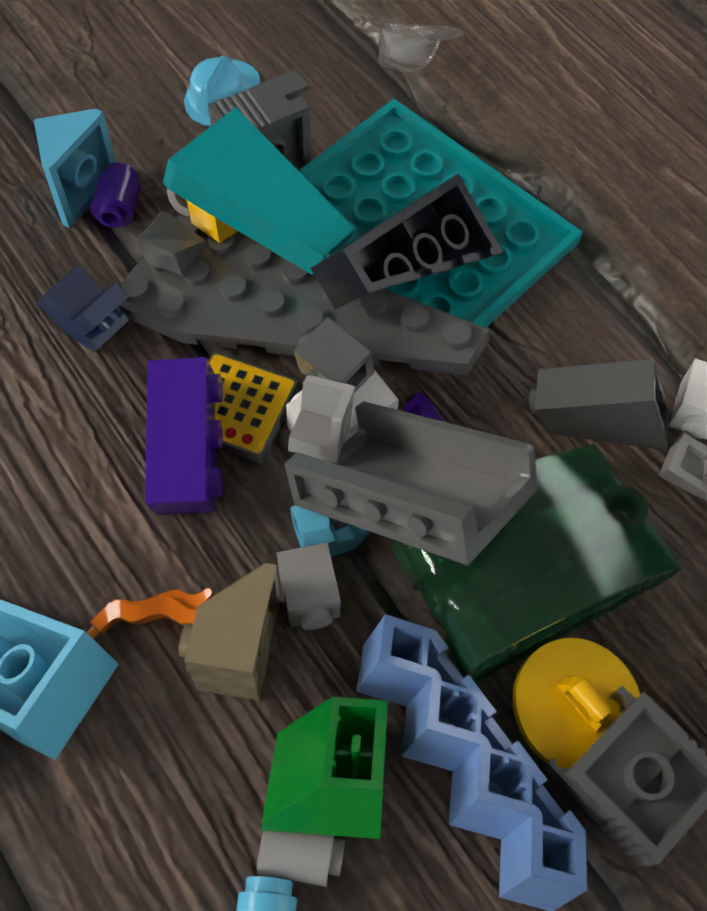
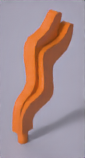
M206 588L202 592L193 595L177 589L166 591L142 601L114 600L91 620L90 623L93 626L86 633L95 639L100 632L105 634L113 624L119 621L141 625L159 618H169L182 626L186 623L193 624L197 607L215 594L210 588Z

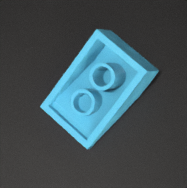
M0 599V732L56 760L119 663L84 630Z

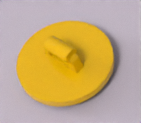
M580 638L557 639L535 650L521 665L513 687L514 717L519 731L530 749L545 763L555 758L557 765L560 768L566 769L570 768L621 714L618 703L610 699L609 696L623 686L636 698L640 695L638 686L624 663L603 646Z

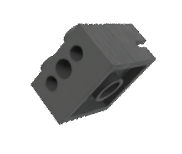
M297 70L250 87L245 92L240 91L238 95L233 94L231 97L227 96L216 103L208 104L211 126L236 107L298 171L311 162L310 107L302 96L298 97L302 91L309 90L307 83Z
M621 686L609 696L610 699L618 703L621 714L570 768H560L555 758L545 763L542 768L595 823H600L602 831H608V837L616 840V845L619 848H624V853L627 856H632V861L637 867L659 865L707 810V756L705 750L697 748V742L689 740L688 734L645 692L634 698Z

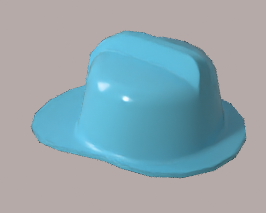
M224 55L219 58H208L200 62L192 71L189 88L184 98L187 114L200 125L210 127L208 104L216 103L218 100L227 96L231 97L233 94L238 95L240 91L245 92L246 89L260 84L259 73L253 66L243 61L230 59V57Z

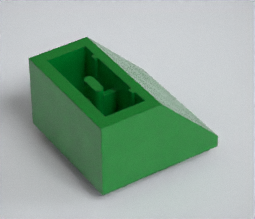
M331 697L277 733L262 817V831L380 839L388 700Z

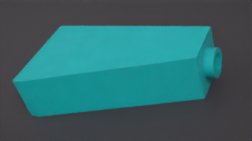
M236 107L168 159L163 184L169 190L313 275V272L310 268L345 246V243L355 230Z

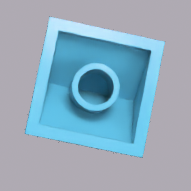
M96 108L34 119L42 167L62 224L68 228H71L91 205L100 172L107 165L116 162L104 113Z

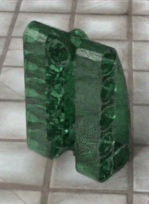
M592 444L535 460L538 490L469 565L392 539L391 553L413 591L420 590L431 613L437 620L442 622L446 630L444 642L449 647L448 651L463 677L470 675L475 683L480 682L527 657L546 643L568 635L659 586L682 569L683 566L647 517L648 503L645 497L638 490L625 486L597 445ZM610 511L622 513L628 519V522H621L615 519Z

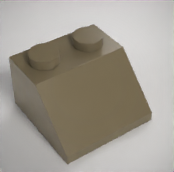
M264 563L197 607L194 623H186L184 625L179 643V656L185 657L186 671L190 673L197 690L260 701L281 602L276 565Z

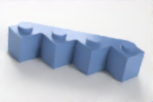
M385 614L363 645L356 692L406 706L401 756L452 771L449 825L501 839L499 898L547 911H555L586 892V830L571 810L565 814L542 785L547 781V778L520 742L517 741L512 744L492 716L497 711L470 675L463 678L445 654L449 647L438 632L434 629Z

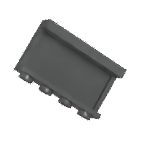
M362 401L355 407L359 429L357 433L344 443L337 463L321 460L299 452L284 463L294 505L465 565H469L538 490L535 451L531 444Z

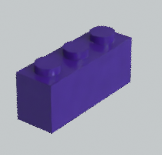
M206 357L148 360L145 504L157 515L215 512V497H222L223 494L222 470L220 467H215V449H222L223 446L222 424L220 420H215V403H222L223 384L221 375L214 373Z

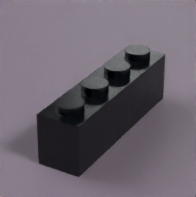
M458 173L421 195L310 269L334 308L337 309L363 295L503 253Z

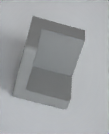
M307 375L303 382L301 411L289 436L288 451L299 452L337 463L350 429L355 386Z

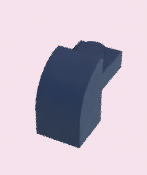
M79 265L50 288L37 302L38 306L65 333L91 350H98L130 320L118 308L129 297L115 282L109 289L103 292Z

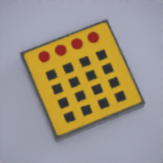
M213 351L209 363L214 373L221 375L223 384L222 403H215V420L221 421L223 430V446L220 450L263 465L287 414L286 404L296 395L299 389V382L288 376Z

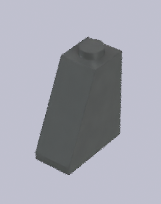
M655 358L538 369L537 387L530 390L529 404L532 415L538 416L547 434L652 449H668L669 408Z

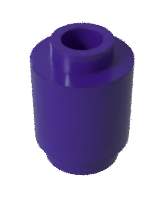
M114 162L107 165L98 176L90 210L92 215L107 227H124L133 220L141 184L137 172L131 166Z

